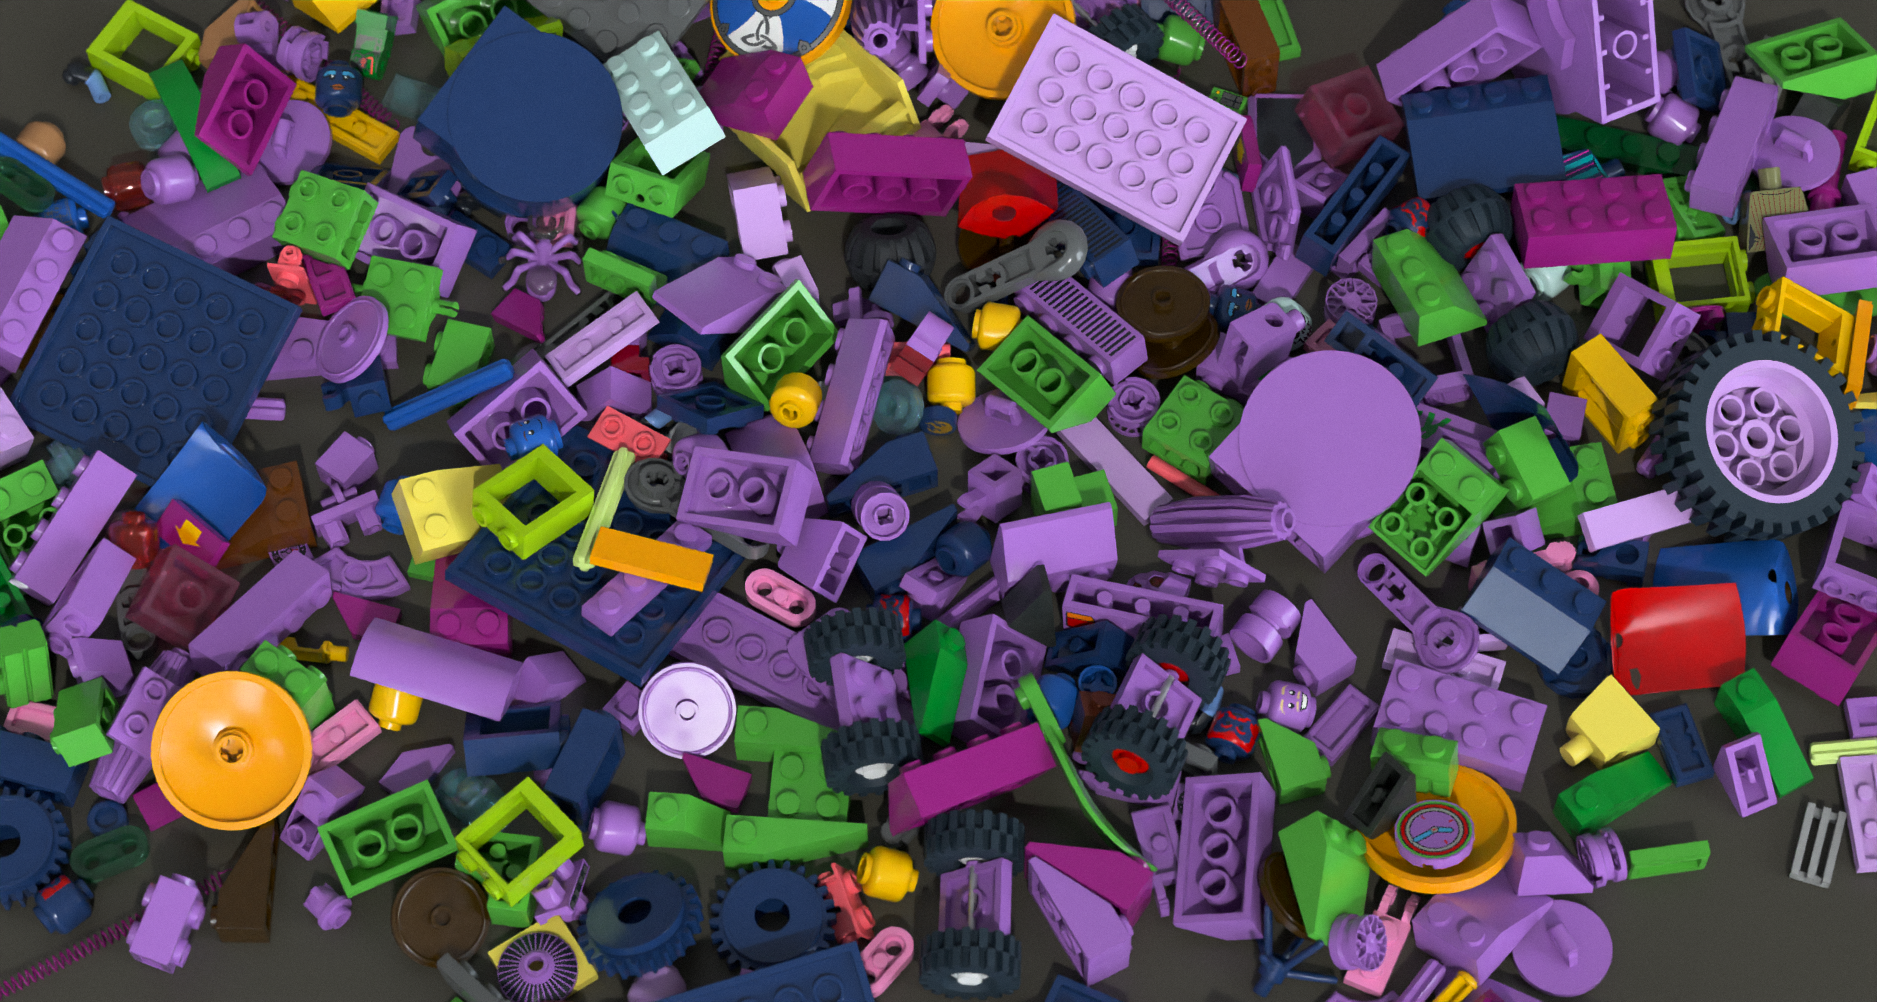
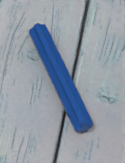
M0 132V157L67 198H71L77 204L100 218H106L107 215H111L115 208V202Z
M508 359L496 361L392 407V410L384 412L383 422L390 431L398 430L512 380L515 373L514 367Z

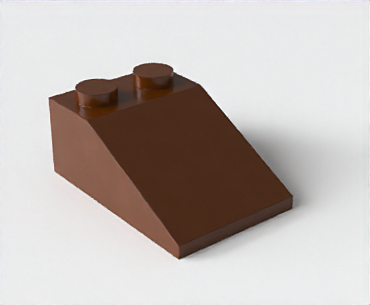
M297 461L257 470L267 488L266 496L259 507L230 538L229 542L231 544L213 571L270 558L268 552L307 544L309 549L318 547L310 517L311 513L305 485Z

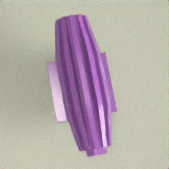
M853 0L849 14L854 39L865 51L871 55L876 54L878 57H883L884 54L889 55L892 53L893 48L895 49L898 45L903 30L914 31L915 48L919 64L926 63V52H933L932 30H930V21H925V16H932V0H914L913 7L899 9L896 0Z
M1250 495L1195 496L1154 508L1153 514L1150 516L1151 525L1149 526L1150 530H1152L1151 535L1157 539V542L1189 548L1183 550H1159L1158 558L1171 564L1173 571L1194 577L1195 583L1204 587L1215 588L1218 586V583H1227L1236 587H1247L1249 582H1265L1266 575L1245 563L1243 549L1286 540L1295 528L1296 517L1292 508L1284 501Z
M173 648L172 651L163 650L149 668L146 666L142 667L106 733L108 737L115 740L113 753L98 758L89 784L92 791L99 794V796L124 804L152 769L151 742L158 717L169 700L180 689L191 683L196 674L188 652L179 648Z

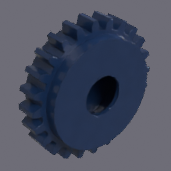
M4 787L2 795H0V844L12 839L21 841L18 849L13 854L0 858V902H2L6 910L11 909L12 901H18L22 907H26L27 897H35L37 892L51 883L50 880L53 876L59 877L64 875L59 864H69L70 859L64 851L72 849V844L69 838L66 837L70 834V830L66 823H62L65 819L60 810L54 811L55 807L50 799L43 802L39 792L35 791L28 798L25 788L20 787L16 795H12L9 787Z
M773 859L769 860L767 869H761L758 862H754L752 873L748 874L743 868H740L738 870L740 879L737 882L729 877L726 879L728 892L724 890L716 892L717 900L721 904H711V913L715 918L709 919L710 930L716 931L711 934L713 945H720L717 949L720 959L730 956L727 960L730 971L738 966L741 967L740 973L741 969L760 970L830 949V945L826 941L835 940V930L831 927L837 924L836 914L830 913L835 910L833 899H825L828 895L826 885L817 888L819 882L816 874L808 879L805 878V867L802 865L796 872H793L790 868V861H785L782 869L776 868ZM769 913H780L789 919L787 925L776 932L765 931L757 924L764 915Z
M654 870L652 873L639 871L638 874L626 875L614 883H609V886L602 892L598 891L594 901L585 905L588 913L580 915L579 919L582 925L576 929L580 937L577 940L589 965L593 964L597 972L605 969L609 977L619 973L622 979H626L629 975H637L640 978L648 972L652 971L655 974L658 972V969L666 966L670 967L679 956L683 957L686 955V948L696 943L693 934H699L702 931L699 922L704 921L701 911L703 907L691 883L686 884L684 877L680 876L675 879L672 872L661 875L658 870Z

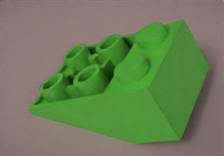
M1441 438L1416 468L1414 476L1404 493L1393 505L1378 515L1368 528L1427 577L1487 519L1510 490L1454 442Z
M43 459L0 479V551L8 567H10L21 550L26 553L29 551L35 541L30 537L32 531L42 518L48 521L56 509L51 506V503L58 490ZM88 552L86 553L82 561L88 556ZM20 589L22 595L27 594L26 592Z

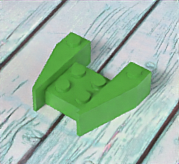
M738 705L734 739L737 760L773 762L768 817L726 815L723 843L725 869L739 870L743 868L745 871H753L754 862H758L761 869H767L768 862L772 859L775 862L776 868H782L785 861H790L791 866L868 847V824L849 822L851 796H845L843 791L837 794L833 792L832 788L829 789L826 784L820 746H822V740L827 739V734L831 731L838 732L837 730L779 708Z

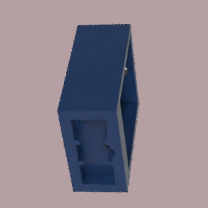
M561 701L511 705L500 722L466 712L463 744L467 776L553 769L571 733L569 714L562 715Z
M583 708L543 787V792L584 833L588 831L593 808H599L626 753L620 723L615 716L604 710L597 709L594 712Z

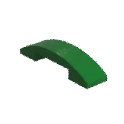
M180 59L148 73L191 157L193 165L198 171V175L207 193L240 179V173L234 165L194 136L201 93L183 60Z

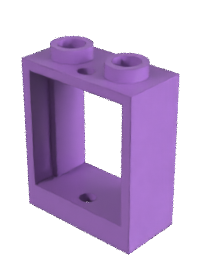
M1620 272L1587 330L1584 339L1590 341L1597 335L1602 334L1627 363L1664 382L1701 315ZM1649 298L1666 307L1640 356L1637 357L1622 349L1621 346Z
M1398 313L1389 314L1383 319L1378 320L1377 329L1394 343H1396V338L1411 335ZM1461 334L1446 338L1457 372L1438 375L1437 377L1439 378L1420 403L1437 407L1472 399L1473 391L1463 374H1474Z
M1846 500L1841 503L1842 508L1834 515L1831 521L1812 588L1831 597L1860 606L1867 611L1877 613V578L1835 563L1843 537L1877 549V510L1851 500Z
M105 538L88 554L69 579L41 627L50 651L60 654L67 659L68 655L73 654L69 639L75 637L89 638L101 625L136 561L135 557Z

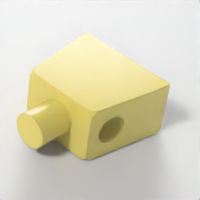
M1609 675L1571 714L1565 729L1571 740L1561 746L1559 750L1563 759L1572 767L1588 757L1599 770H1603L1655 745L1660 728L1612 675Z

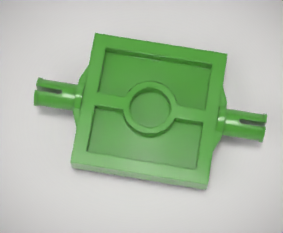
M372 256L363 285L351 283L356 297L371 296L384 304L389 318L388 336L426 343L430 324L436 314L456 317L458 312L452 310H459L458 302L440 299L439 286L443 270L437 267Z

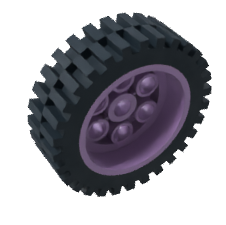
M1752 330L1744 335L1741 332L1726 339L1724 338L1689 356L1681 362L1682 366L1673 369L1668 375L1671 381L1663 384L1658 392V395L1664 397V399L1653 405L1652 414L1661 416V418L1650 423L1649 434L1660 435V440L1650 444L1651 455L1662 454L1663 462L1654 465L1657 476L1668 473L1671 480L1662 485L1667 495L1676 491L1680 494L1681 498L1674 503L1680 512L1690 508L1695 511L1689 518L1691 523L1697 527L1709 522L1706 533L1713 537L1725 533L1724 541L1739 542L1741 540L1779 541L1816 527L1827 521V517L1836 514L1842 508L1839 503L1849 500L1854 492L1848 486L1859 481L1861 472L1852 468L1864 463L1865 452L1856 451L1855 446L1865 443V432H1855L1854 425L1862 422L1863 418L1861 411L1851 413L1848 404L1857 401L1853 390L1843 394L1839 388L1840 385L1847 381L1841 372L1834 376L1827 372L1834 363L1827 356L1815 361L1813 358L1818 349L1810 344L1798 349L1800 339L1790 335L1781 340V332L1770 331L1762 335V330ZM1754 400L1758 403L1760 412L1756 409ZM1721 407L1726 411L1727 419L1723 416ZM1780 428L1784 431L1786 439L1782 437ZM1747 435L1751 438L1753 447L1748 443ZM1773 463L1777 466L1779 475L1774 471ZM1740 470L1744 473L1746 477V483L1742 480L1740 476Z

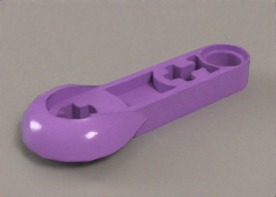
M1236 229L1222 235L1203 259L1183 269L1199 277L1206 285L1209 294L1216 293L1223 285H1231L1248 290L1254 288L1266 273L1269 265V255L1267 247L1260 237L1250 231ZM1235 253L1245 255V262H1241L1244 265L1243 268L1233 266L1232 260L1237 259L1234 256Z
M1373 553L1362 559L1357 570L1360 581L1412 631L1418 656L1424 666L1444 674H1451L1461 671L1472 662L1478 652L1480 637L1479 630L1470 617L1462 612L1436 606L1382 554ZM1384 564V575L1379 580L1370 581L1369 573L1371 569L1376 565ZM1393 584L1406 595L1403 600L1397 599L1389 590ZM1447 636L1454 641L1450 647H1446L1442 643Z

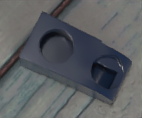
M1582 535L1577 542L1573 569L1589 572L1594 577L1602 576L1606 579L1627 582V587L1642 588L1650 542L1630 540L1589 552L1585 537Z

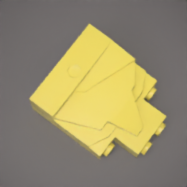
M844 29L836 42L822 56L805 65L813 88L777 140L730 128L737 134L743 144L770 166L777 176H780L785 193L807 212L811 210L803 171L827 132L845 131L855 134L879 133L881 135L902 136L912 135L921 128L903 79L875 55L865 51ZM728 51L724 55H722L719 58V60L721 61L722 58L731 57L734 55H732Z

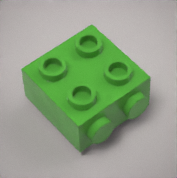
M301 170L298 179L290 188L289 199L284 211L275 222L272 237L284 247L288 245L296 246L303 255L307 254L315 259L330 264L333 263L350 270L379 203L365 190Z
M1184 375L1143 429L1142 448L1203 485H1206L1213 476L1211 474L1209 456L1240 424L1244 408L1237 401L1225 399L1214 393L1203 381H1194Z
M264 640L240 668V671L261 675L284 688L301 707L311 731L337 713L332 701L333 694L326 684V676L312 665L306 668L298 663L297 657L283 645H278L276 648Z

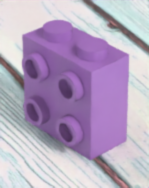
M173 873L170 879L160 875L157 884H149L142 901V905L145 906L146 910L141 922L136 920L133 922L126 939V943L130 944L129 952L136 961L170 974L174 973L176 966H184L191 950V945L188 944L189 940H187L191 929L198 930L207 910L204 907L203 898L198 887L194 885V880Z

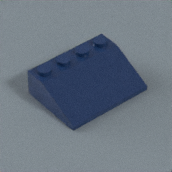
M1547 74L1401 95L1402 124L1408 153L1411 154L1409 159L1417 197L1425 199L1428 203H1434L1444 194H1448L1449 191L1466 185H1484L1497 193L1513 192L1514 184L1567 180L1554 100Z

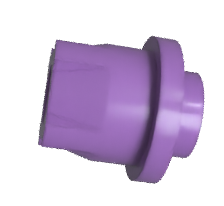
M327 883L312 888L306 902L303 904L318 919V925L323 930L338 929L351 916L352 901L345 895L340 896Z

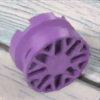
M300 26L291 27L285 32L277 49L276 63L278 70L288 76L295 74L296 78L305 82L314 81L318 71L323 68L320 67L322 59L327 60L328 42L323 40L326 36L315 31L309 32Z
M1346 278L1335 282L1326 294L1323 313L1325 322L1331 319L1334 323H1337L1346 310H1352L1369 324L1373 325L1377 307L1376 293L1368 283L1360 279Z
M680 344L668 345L659 349L653 355V360L649 367L652 389L656 396L703 384L701 360L691 348Z
M1138 377L1125 378V381L1117 383L1112 387L1116 395L1107 406L1108 422L1121 435L1128 437L1143 436V429L1160 408L1159 392L1146 379ZM1122 426L1127 427L1126 431L1121 430Z
M1043 436L1033 445L1017 452L1015 463L1016 467L1022 470L1023 490L1031 494V471L1069 462L1067 450L1062 443L1052 437Z
M1611 827L1598 829L1595 835L1585 833L1577 836L1576 850L1578 859L1594 886L1593 889L1605 886L1609 880L1613 882L1626 880V858L1620 841Z
M1343 913L1337 916L1330 929L1328 944L1333 963L1342 970H1356L1360 968L1364 971H1374L1378 969L1384 961L1387 950V935L1382 920L1377 915L1365 914L1360 917L1356 914Z

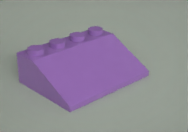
M258 162L252 176H247L238 169L241 176L240 179L207 193L200 180L195 187V192L191 199L165 206L154 202L121 218V220L129 226L236 276L280 254L284 246L272 236L275 222L278 216L283 213L287 203Z

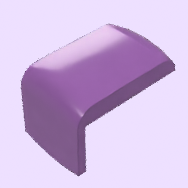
M772 414L764 415L763 419L748 422L745 427H735L725 434L731 451L795 459L815 473V478L804 518L817 519L828 513L815 468L797 428L781 425L774 419Z

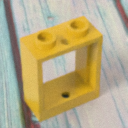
M1784 276L1770 286H1765L1759 292L1756 299L1758 308L1752 330H1762V335L1770 331L1779 332L1783 313L1819 333L1818 351L1813 358L1815 361L1827 356L1834 363L1827 372L1831 376L1840 372L1844 377L1847 376L1855 316ZM1781 334V340L1786 338V336ZM1800 344L1798 345V349L1804 347Z
M1602 334L1597 335L1572 351L1561 389L1569 396L1587 399L1586 418L1618 454L1629 446L1631 449L1640 446L1649 437L1650 423L1655 418L1654 414H1652L1654 403L1658 402V398Z

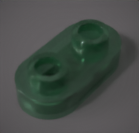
M0 157V193L28 212L41 213L48 209L54 200V186L19 160L11 157Z
M132 825L122 826L79 844L71 854L70 865L78 879L81 878L86 883H97L141 865L149 856L150 843L144 831L139 827ZM128 846H137L135 852L131 854L124 853ZM91 861H99V865L96 868L87 869V865Z

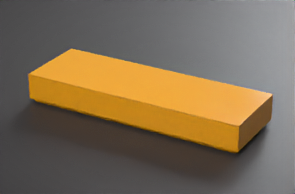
M1859 299L1854 313L1855 322L1848 372L1847 376H1845L1847 381L1842 385V393L1846 394L1853 390L1857 401L1863 385L1873 311L1872 302ZM1857 401L1848 404L1850 410L1856 407Z
M601 526L590 554L589 564L703 592L713 563V554Z

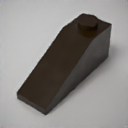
M275 818L260 826L220 888L218 904H213L211 907V928L216 929L222 942L270 943L280 844L279 838L281 834Z

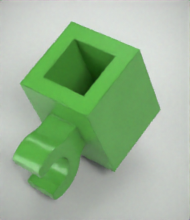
M1630 261L1571 265L1570 267L1574 271H1570L1565 275L1563 281L1569 285H1579L1581 305L1600 309L1619 273L1621 272L1631 278Z

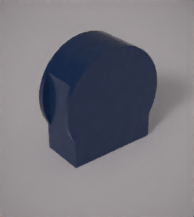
M504 6L417 119L412 138L448 163L461 186L484 206L507 216L527 219L555 216L575 207L596 186H599L612 162L621 139L623 125L622 105L614 81L603 64L593 54L567 38L540 32L515 12Z

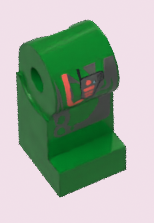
M357 9L355 18L357 30L350 64L351 67L361 73L362 77L378 81L383 78L388 58L391 55L398 16L368 9Z

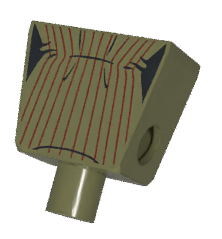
M1780 167L1757 169L1760 191L1744 193L1741 196L1738 242L1740 250L1744 249L1746 253L1766 251L1762 224L1763 217L1808 212L1801 187L1782 189Z

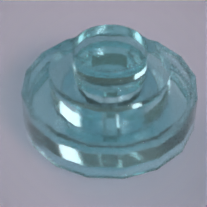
M161 100L144 102L135 109L130 117L129 127L134 141L141 148L148 151H158L159 147L177 130Z
M896 379L887 381L882 385L874 413V421L879 429L887 434L900 435L912 432L919 425L923 416L924 402L918 387L909 381Z
M56 440L46 446L51 458L44 463L58 488L66 484L70 488L77 477L71 472L84 455V452L80 447L73 450L70 444L63 447Z

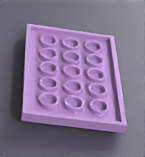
M1053 13L985 141L1181 246L1247 118Z

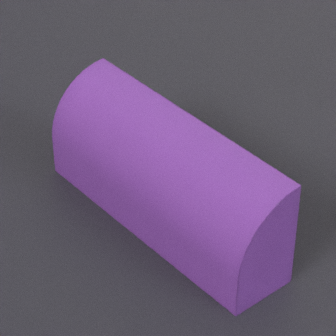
M375 617L361 639L350 676L500 722L516 696L523 662Z

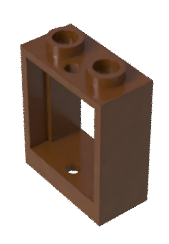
M1215 0L1214 29L1217 28L1218 32L1223 34L1222 36H1226V40L1231 41L1230 44L1233 43L1235 47L1239 48L1238 54L1230 60H1238L1241 56V51L1247 56V63L1242 68H1236L1234 64L1238 67L1243 66L1246 61L1244 55H1242L1239 61L1230 63L1224 57L1239 95L1248 98L1250 96L1254 97L1256 94H1269L1276 91L1280 49L1259 1ZM1221 34L1215 37L1216 41L1221 37ZM1224 37L1218 42V46L1225 41ZM1229 41L1225 42V44L1221 47V50L1225 49L1229 45ZM1230 45L1226 49L1225 54L1229 53L1230 50L1233 49V45ZM1237 49L1230 53L1229 58L1236 54Z

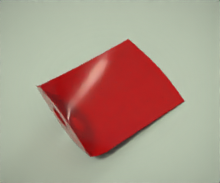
M1004 150L968 155L972 178L959 195L957 220L959 228L1006 239L1011 235L1020 237L1037 227L1057 210V179Z
M1736 583L1626 588L1612 592L1610 626L1614 678L1629 695L1720 687L1725 682L1744 673L1746 633ZM1617 633H1619L1623 639L1622 645L1618 648L1616 643ZM1637 668L1641 675L1640 686L1637 690L1632 683L1630 669Z

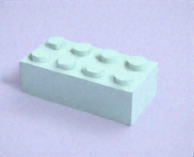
M659 30L650 36L642 38L637 44L621 54L611 57L603 64L616 85L622 111L662 175L726 137L709 107Z

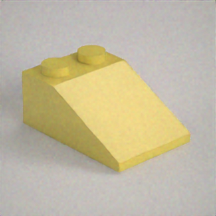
M500 464L435 470L398 481L391 495L415 565L461 553L482 529V526L476 522L472 514L473 489L501 472L502 467ZM510 495L501 500L500 503L503 505Z

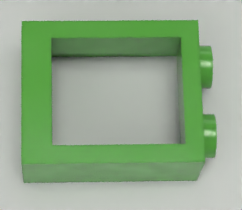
M637 137L610 163L605 195L673 218L704 187L711 153L702 151L662 175L640 138ZM638 194L644 196L643 201L638 198Z

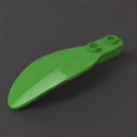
M1032 672L1018 678L1017 681L1020 686L1013 689L1023 710L1031 708L1037 720L1034 723L1038 722L1046 743L1048 742L1067 783L1088 822L1111 849L1119 851L1128 857L1131 855L1139 857L1155 873L1158 868L1138 853L1113 828L1093 802L1065 750L1064 743L1066 740Z

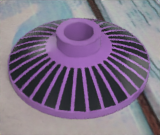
M549 933L527 934L513 941L501 955L497 969L498 982L504 995L512 1002L563 1001L569 996L576 984L578 977L577 959L571 947L561 938ZM534 961H541L544 964L539 971H532L529 969V966Z

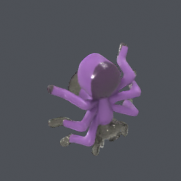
M528 215V229L539 240L537 244L522 231L507 235V239L513 242L521 240L533 253L513 248L506 256L498 258V263L500 264L511 262L515 256L528 259V263L514 268L511 278L502 286L504 293L517 283L522 272L529 270L526 276L527 292L541 302H546L555 295L558 273L564 277L567 286L576 296L579 297L582 294L581 290L574 283L569 270L558 265V261L571 259L577 266L584 268L583 260L573 251L554 253L569 242L575 246L584 244V238H575L572 234H567L556 244H551V241L557 237V234L563 231L565 217H560L559 226L556 228V219L553 216L550 217L547 226H545L544 217L540 216L536 219L535 227L533 225V216Z

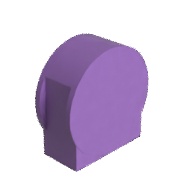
M1511 0L1527 7L1526 0ZM1558 0L1564 20L1576 36L1572 65L1560 70L1542 47L1510 68L1516 79L1547 74L1554 100L1555 113L1570 114L1577 112L1600 124H1605L1661 102L1653 0Z
M1337 350L1302 354L1276 367L1257 385L1246 403L1240 424L1209 456L1211 474L1234 495H1250L1288 503L1287 505L1292 508L1295 514L1296 525L1293 531H1291L1290 537L1286 538V540L1325 574L1356 540L1374 533L1368 526L1378 515L1399 499L1411 482L1416 468L1421 463V427L1418 413L1412 398L1402 383L1390 371L1375 361L1358 354Z

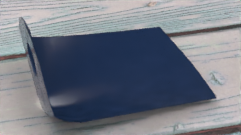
M1463 374L1493 429L1499 431L1536 415L1543 431L1547 429L1556 434L1554 439H1548L1569 482H1572L1578 476L1577 460L1543 405L1505 383L1481 376Z

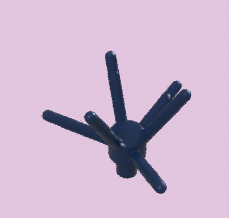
M1268 904L1264 906V939H1255L1261 953L1259 955L1261 964L1258 967V972L1261 976L1255 984L1253 991L1266 998L1274 984H1282L1285 978L1336 984L1338 982L1336 976L1290 970L1324 946L1323 940H1318L1292 958L1291 956L1305 939L1296 936L1282 955L1273 952L1272 911Z

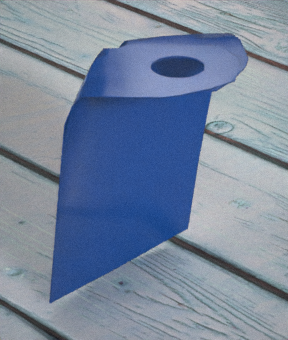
M202 421L171 464L134 509L145 513L157 524L171 500H180L229 541L262 503L266 496L267 488L257 471L243 454L212 427ZM159 536L158 545L196 579L201 571Z
M1748 540L1660 548L1653 577V587L1736 583L1743 611L1746 636L1786 635L1795 626L1799 598L1789 552L1783 542L1778 540ZM1771 569H1774L1776 572V582H1771L1768 578V573ZM1786 581H1788L1792 592L1791 605H1789L1785 594Z

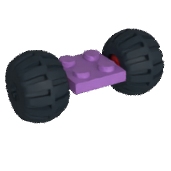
M1478 184L1462 186L1459 189L1456 188L1438 198L1428 210L1427 221L1430 228L1425 229V239L1431 243L1445 261L1453 264L1457 271H1463L1460 275L1487 318V325L1483 327L1487 332L1485 351L1491 369L1506 383L1525 376L1532 386L1540 385L1561 374L1568 366L1571 352L1579 348L1577 328L1568 313L1556 304L1544 300L1530 302L1536 292L1508 244L1513 232V221L1508 204L1497 192Z

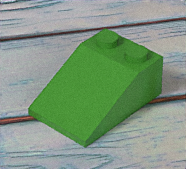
M1841 17L1745 45V52L1783 89L1839 99L1852 98L1876 90L1877 51Z
M1601 442L1570 446L1578 463V476L1570 482V485L1555 496L1525 508L1536 507L1544 540L1581 535L1583 531L1578 515L1618 503ZM1505 496L1492 512L1493 516L1497 517L1501 514L1517 510L1513 502Z
M1315 811L1282 829L1278 834L1307 936L1316 941L1323 940L1324 945L1329 947L1330 929L1337 916L1343 913L1356 914L1360 917L1364 915L1370 866L1364 856V853L1367 852V846L1362 834L1346 827L1336 819Z

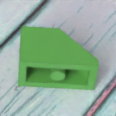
M1267 718L1259 719L1258 727L1261 736L1258 744L1279 805L1323 794L1327 778L1331 777V771L1326 756H1319L1316 744Z
M649 792L645 823L648 846L723 851L726 815H731V812L689 794Z

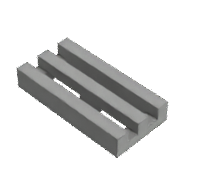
M1808 802L1788 878L1828 889L1847 813L1839 811L1838 814L1833 813L1831 808L1823 807V809L1816 808V804ZM1816 818L1820 821L1806 873L1800 871L1812 819ZM1828 822L1835 825L1823 875L1820 877L1816 876V871Z

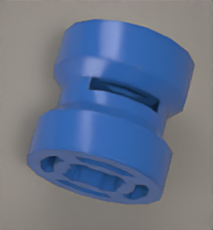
M1092 665L1085 668L1080 674L1078 690L1087 692L1104 691L1109 694H1116L1117 679L1113 671L1108 667Z

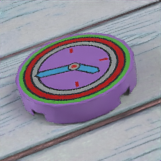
M1424 800L1410 805L1400 813L1395 823V846L1400 855L1415 866L1423 868V864L1433 865V869H1445L1459 864L1469 856L1473 848L1474 822L1468 812L1455 803L1444 800Z

